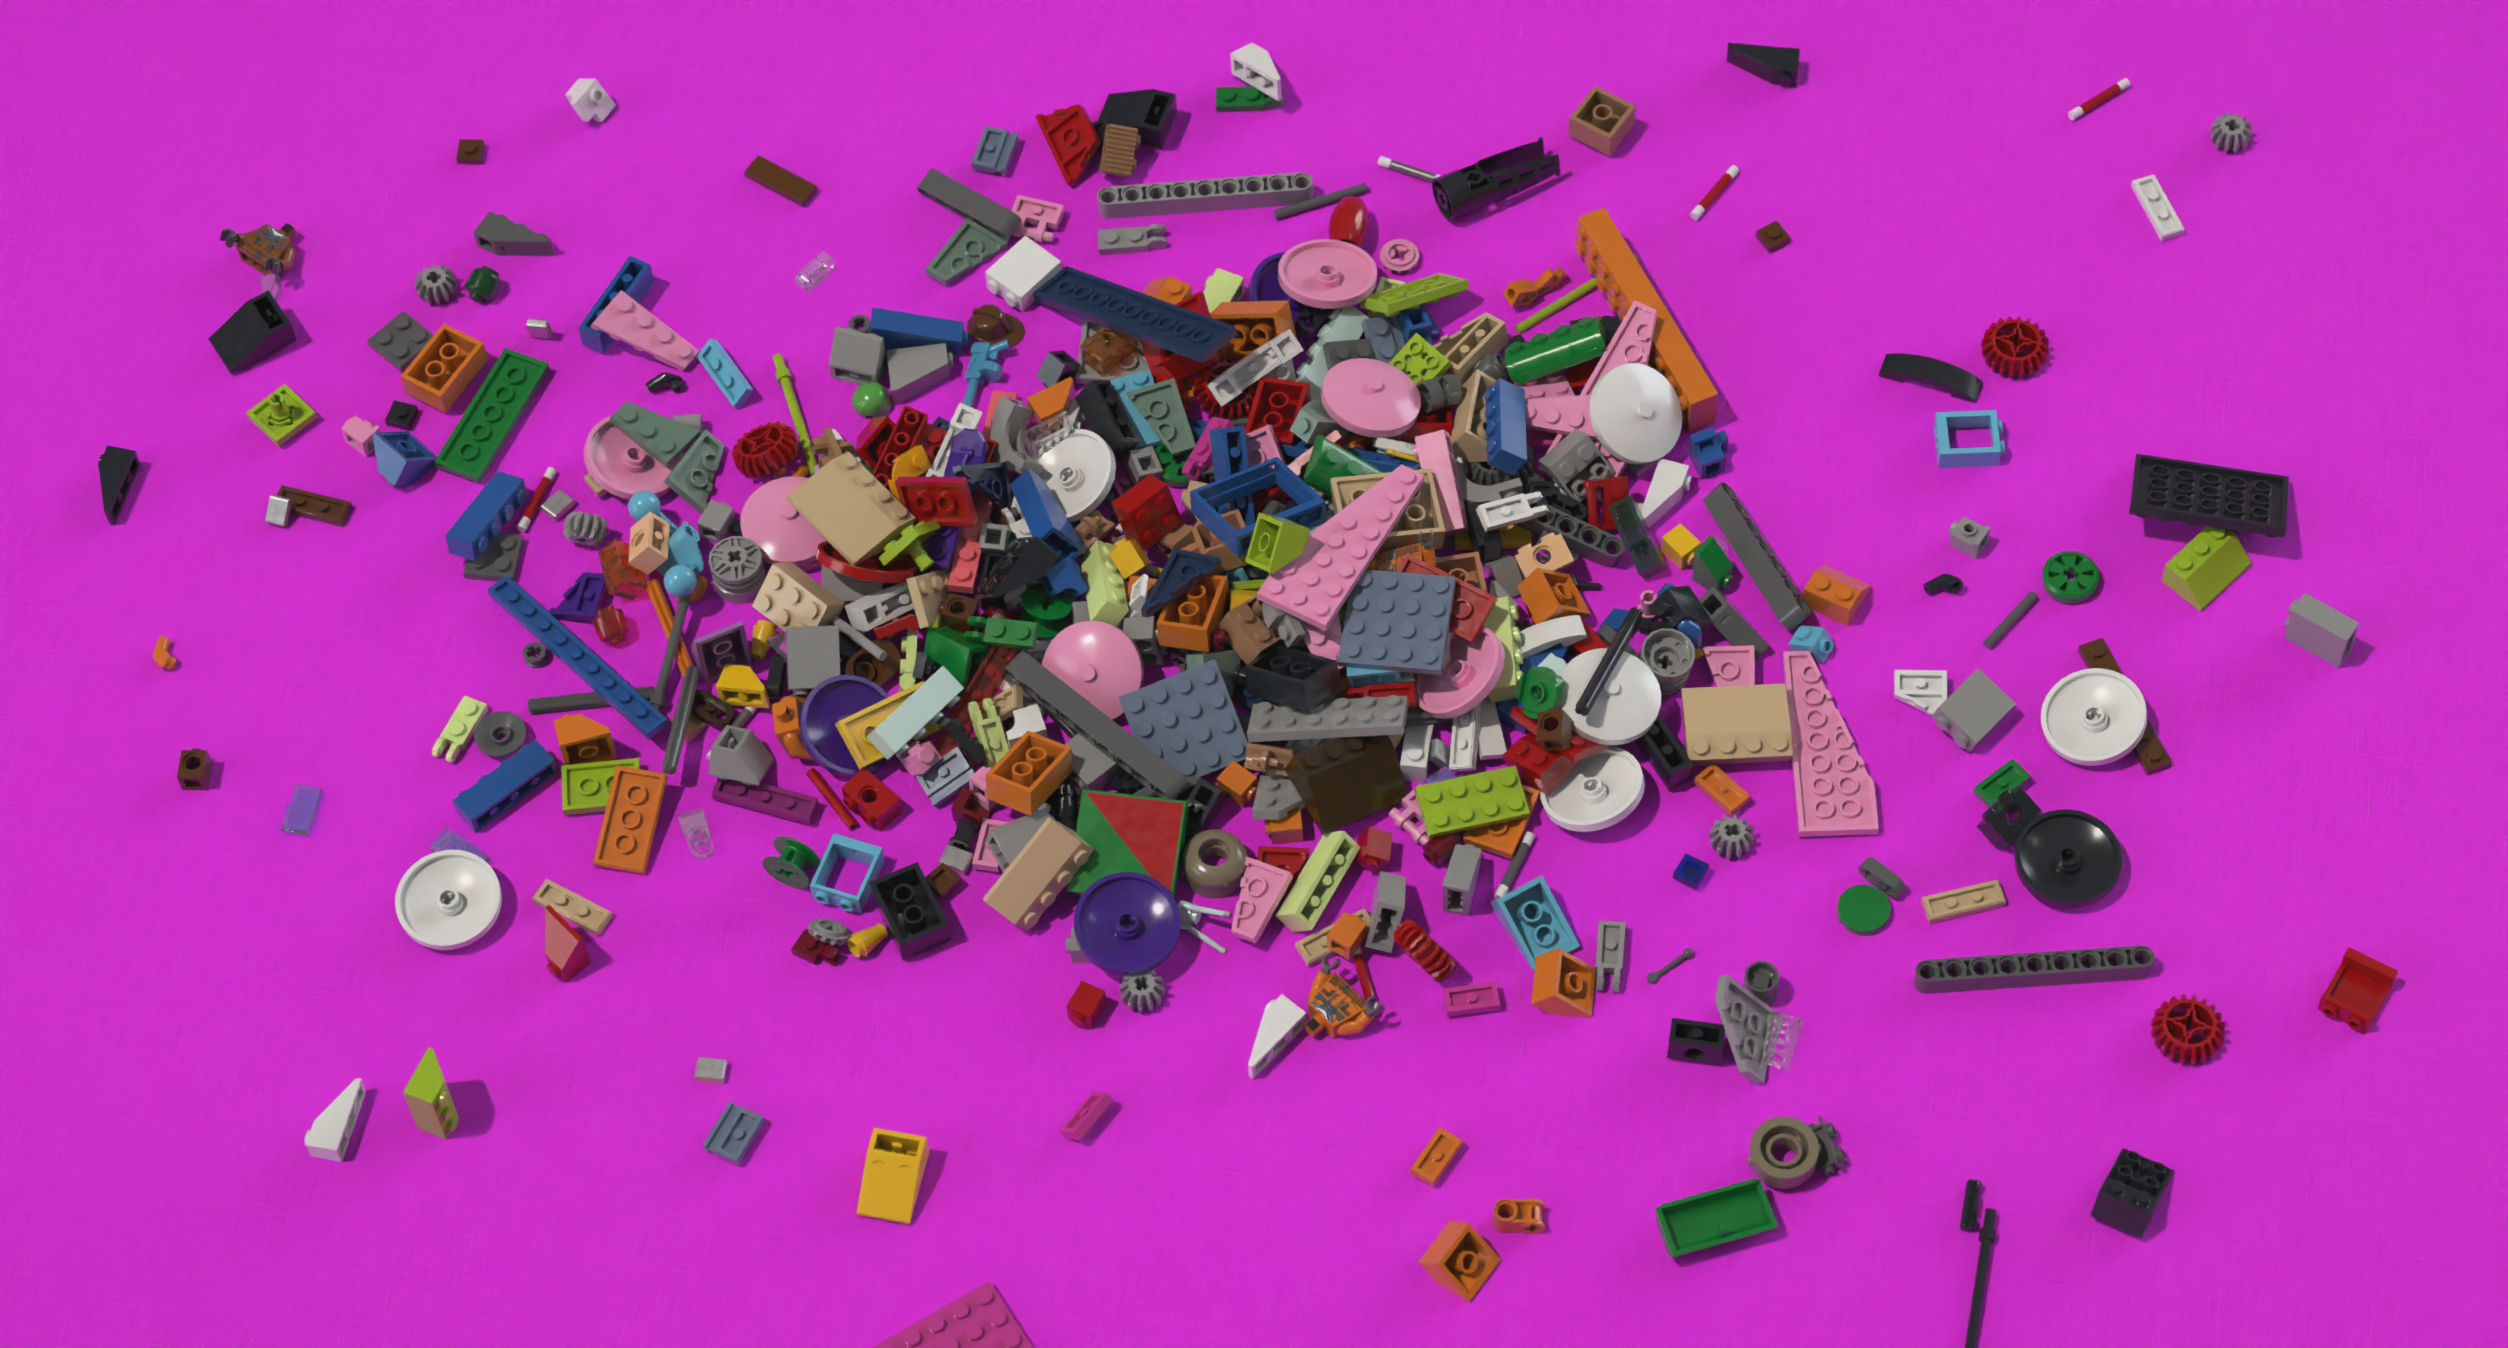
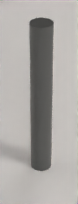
M2030 591L1983 641L1986 648L1991 649L2038 599L2035 592Z

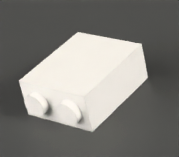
M1024 236L985 271L986 286L993 294L1003 297L1008 305L1016 307L1023 312L1035 301L1033 293L1062 270L1061 261L1027 236Z

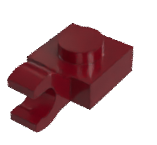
M804 929L791 948L793 955L814 965L821 959L835 966L840 959V956L836 955L838 949L830 946L829 943H823L821 940L814 939V936L808 933L809 930Z

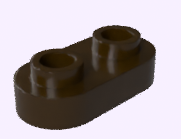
M696 690L691 710L692 715L717 729H724L726 725H731L734 722L735 715L730 704L708 691ZM701 704L705 705L702 708H698V706ZM721 716H725V717H726V718H724V719H718V718L721 717Z

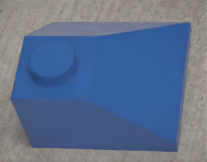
M410 432L374 433L373 442L378 472L386 478L390 485L396 487L412 485L435 466L434 461L437 456Z

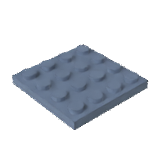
M1365 570L1348 596L1338 665L1340 667L1442 675L1456 578L1453 576Z
M1216 659L1119 697L1133 736L1182 774L1183 777H1203L1226 768L1233 760L1236 763L1246 760L1248 741Z

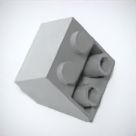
M836 326L829 361L831 378L858 385L867 382L881 384L888 367L883 337L873 333L858 332L852 328Z
M1577 428L1539 460V463L1551 479L1569 497L1580 502L1587 497L1586 489L1583 486L1584 480L1608 478L1615 473L1589 436Z
M726 725L711 746L709 775L717 776L722 780L732 779L741 781L745 785H759L773 765L774 758L752 730Z

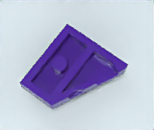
M583 572L576 580L574 586L563 594L564 600L556 609L552 607L549 613L555 619L597 622L610 578L606 573Z

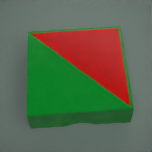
M1082 789L1076 833L1094 851L1089 855L1087 862L1081 865L1073 875L1072 880L1068 884L1067 892L1070 898L1080 899L1094 882L1107 875L1120 872H1135L1159 881L1170 891L1176 901L1180 876L1179 859L1185 842L1189 814L1187 801Z

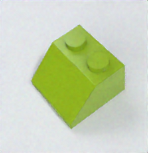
M1259 512L1245 562L1267 572L1275 573L1303 554L1304 547L1308 542L1310 528L1285 518Z

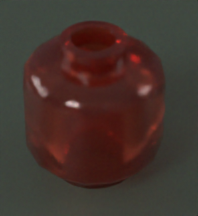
M612 605L595 613L596 617L593 619L592 624L601 642L610 641L611 645H615L625 640L624 635L629 632L630 626L621 609L614 608Z

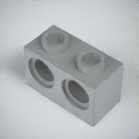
M1155 617L1124 618L1123 631L1137 645L1141 653L1143 665H1164V657L1168 655L1169 647L1159 645Z

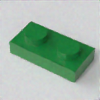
M2011 759L1976 785L1973 793L1990 808L1999 802L1997 798L2002 792L2007 789L2014 790L2023 787L2030 781L2031 776L2014 759Z

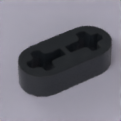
M1307 305L1295 321V331L1303 337L1312 336L1327 318L1331 309L1321 308L1318 314L1314 312L1316 307ZM1307 320H1310V325L1307 327L1303 325Z
M1554 490L1547 491L1542 495L1541 502L1548 505L1551 499L1555 500L1556 502L1552 507L1569 515L1574 510H1577L1579 513L1575 518L1585 521L1587 509L1580 501Z
M786 656L771 657L766 692L771 701H780L782 699L787 667Z

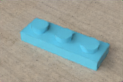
M710 338L697 355V358L732 406L740 408L753 391V388L718 340Z

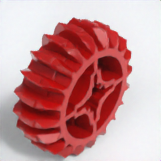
M2009 315L2006 321L1999 318L1997 324L1991 323L1989 329H1986L1981 342L1982 357H1985L1986 365H1991L1992 371L2000 370V376L2007 373L2010 379L2014 375H2018L2021 379L2024 373L2031 376L2033 370L2038 372L2041 365H2044L2049 353L2048 337H2045L2044 329H2039L2038 323L2031 324L2030 318L2023 321L2020 315L2016 320H2013Z
M1224 357L1220 363L1216 361L1197 373V378L1193 383V396L1196 397V405H1202L1201 412L1209 411V418L1214 415L1218 416V418L1227 416L1228 420L1232 421L1233 417L1240 419L1243 415L1248 416L1250 414L1258 387L1257 381L1245 388L1241 394L1222 407L1207 386L1236 363L1235 359L1228 363Z
M776 421L773 424L771 422H768L766 425L760 424L759 427L752 428V431L749 433H744V437L738 439V444L733 446L734 451L731 454L735 462L734 464L745 477L755 479L759 476L762 479L765 475L771 476L772 473L779 472L781 468L787 467V463L794 460L793 456L798 454L799 444L797 436L786 423Z
M1406 919L1395 928L1396 930L1392 933L1393 940L1432 979L1442 983L1453 974V971L1457 968L1456 962L1413 920Z
M2183 994L2180 1000L2172 996L2169 1002L2164 1001L2161 1007L2156 1009L2155 1017L2151 1022V1035L2155 1038V1046H2162L2160 1050L2161 1055L2170 1053V1061L2175 1059V1057L2180 1058L2181 1065L2185 1060H2189L2191 1065H2193L2196 1059L2203 1063L2206 1061L2207 1056L2212 1058L2215 1052L2220 1050L2225 1037V1024L2221 1021V1012L2214 1013L2216 1009L2215 1004L2206 1006V998L2199 1002L2196 1000L2195 994L2191 999H2187L2185 994ZM2190 1023V1025H2189V1029H2190L2189 1035L2186 1036V1033H2187L2186 1027H2187V1024Z

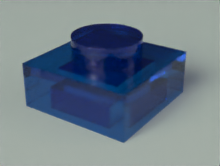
M1685 853L1673 873V879L1697 889L1709 870V864Z

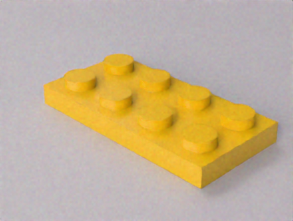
M925 681L917 683L835 724L860 770L885 758L866 737ZM928 722L923 726L927 731L917 740L925 739L943 730V728L941 729L936 722L933 725ZM911 738L906 744L909 745L914 739Z

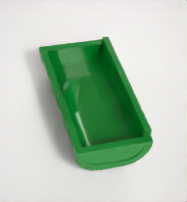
M1600 316L1593 318L1584 317L1576 324L1570 326L1562 325L1556 328L1554 332L1548 334L1540 333L1523 343L1518 341L1510 344L1505 349V362L1512 382L1517 380L1520 385L1602 356V350L1606 349L1605 325Z
M1319 435L1315 439L1303 479H1305L1306 484L1332 498L1331 478L1385 472L1333 443L1326 437Z
M1756 1178L1667 1202L1655 1208L1657 1225L1670 1259H1676L1684 1255L1708 1250L1716 1246L1740 1241L1778 1229L1761 1180H1756Z

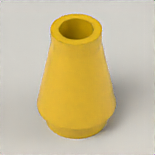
M759 620L753 626L750 652L752 658L757 660L765 659L769 648L778 634L775 624Z
M878 923L873 927L852 933L851 938L847 940V945L854 956L858 958L860 956L865 957L888 936L885 927Z

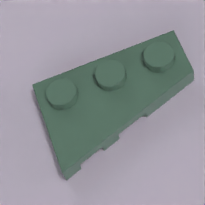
M966 218L926 267L925 274L946 286L1005 249L1007 241Z
M628 401L610 416V422L665 467L679 456L700 434V431Z

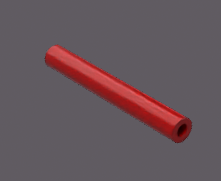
M815 768L810 769L806 775L849 830L856 828L857 822Z

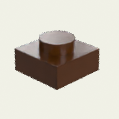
M460 139L456 156L457 163L481 165L485 148L484 140Z
M1777 220L1756 231V238L1769 253L1790 243V236Z
M944 863L940 864L925 877L931 890L942 900L962 884L961 878Z

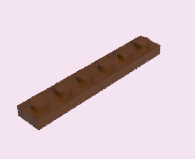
M2103 638L2079 645L2078 652L2087 669L2102 668L2122 674ZM2147 718L2145 732L2133 749V752L2146 775L2169 768L2172 761Z

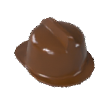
M990 304L983 305L978 309L974 308L973 315L967 323V330L972 338L991 343V345L1007 339L1010 347H1013L1020 343L1025 332L1023 324L1019 319L1004 313L999 307Z
M877 639L872 642L887 653L886 659L880 661L862 647L848 660L845 669L846 675L863 677L881 686L897 672L901 662L897 647L890 641Z

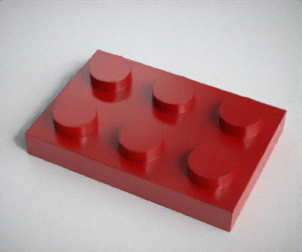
M899 476L896 479L895 485L901 504L916 518L914 526L923 520L926 523L936 520L940 526H975L977 524L978 517L966 477Z

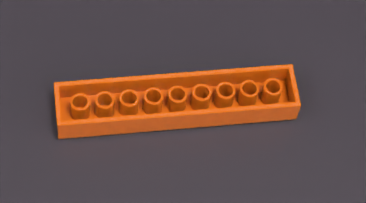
M1603 207L1578 217L1577 228L1575 229V251L1578 256H1582L1585 260L1588 273L1590 275L1593 274L1597 278V287L1601 293L1606 295L1611 311H1615L1619 316L1620 324L1634 300L1657 310L1648 366L1662 374L1675 390L1681 406L1682 424H1684L1689 432L1714 422L1718 392L1607 210Z

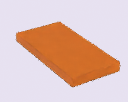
M616 765L593 860L594 866L645 875L668 780L667 774Z

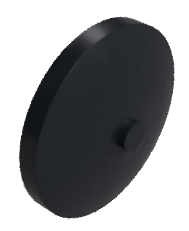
M2061 809L2043 813L2031 820L2023 828L2017 839L2014 863L2019 879L2034 896L2052 905L2073 908L2093 904L2105 897L2113 889L2122 867V852L2116 836L2101 820L2085 812Z

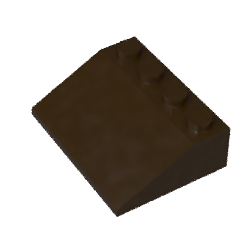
M1388 735L1336 738L1295 754L1284 769L1322 835L1402 803V799L1408 795L1394 746Z

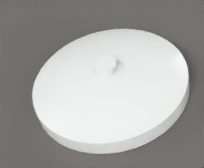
M1637 363L1620 365L1606 372L1598 380L1590 398L1591 424L1600 443L1614 457L1631 464H1646L1662 458L1676 444L1682 427L1680 402L1669 381L1655 369Z
M1072 429L1061 432L1044 442L1032 455L1033 459L1043 465V469L1038 476L1045 480L1070 523L1080 520L1094 511L1102 503L1112 487L1116 472L1113 451L1099 435L1092 431Z
M1608 648L1589 650L1572 659L1561 673V677L1564 679V688L1560 709L1564 710L1572 719V730L1589 741L1604 745H1621L1635 741L1650 730L1660 710L1661 690L1654 673L1640 659L1627 652H1623L1589 714L1582 716L1575 712L1576 704Z
M2084 669L2067 675L2051 688L2042 705L2041 725L2048 744L2062 758L2080 765H2103L2124 757L2136 747L2146 729L2147 709L2141 691L2126 676L2109 669Z
M1609 746V749L1585 758L1549 795L1540 791V798L1547 816L1556 825L1571 831H1596L1620 822L1637 807L1644 793L1645 779L1639 762L1632 754L1621 748Z
M462 850L438 851L418 860L403 875L395 897L396 913L405 932L417 943L437 950L462 948L480 939L495 923L502 904L501 886L491 866L479 856Z

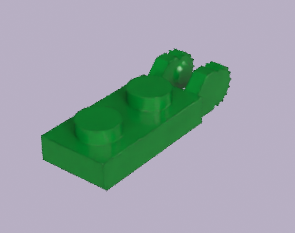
M1253 86L1216 87V112L1264 111L1265 109H1279L1283 106L1282 99L1277 101Z
M979 616L968 617L967 623L969 625L985 628V633L966 631L964 635L966 640L991 646L1035 649L1039 629L1037 622L990 617L986 619Z

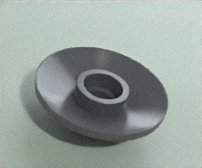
M507 711L494 712L485 716L478 723L474 733L475 742L484 754L492 757H505L513 754L523 745L526 738V727L522 719L514 713Z

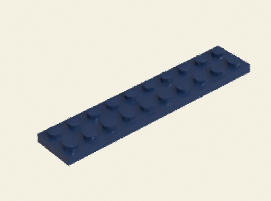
M1068 266L1064 267L1033 293L1036 302L1201 363L1209 360L1217 351L1238 335L1235 326Z

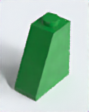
M947 626L928 628L924 653L930 655L932 662H934V667L938 670L944 666L964 687L957 694L959 697L980 695L988 646L980 642L966 640L963 634Z

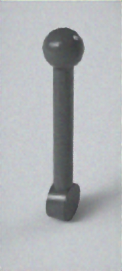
M1686 948L1682 955L1656 973H1649L1647 975L1648 983L1655 984L1659 976L1685 958H1691L1693 956L1692 949Z

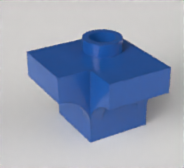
M1422 305L1414 310L1400 311L1398 321L1405 344L1417 332L1429 344L1434 346L1432 341L1439 339L1440 332L1431 314H1427L1424 306Z
M1712 427L1690 435L1689 458L1700 479L1724 472V453L1727 452L1728 436L1724 430L1716 433Z
M1070 557L1056 561L1045 576L1039 578L1049 597L1064 591L1073 598L1089 590L1079 574L1080 568L1078 564L1071 560Z

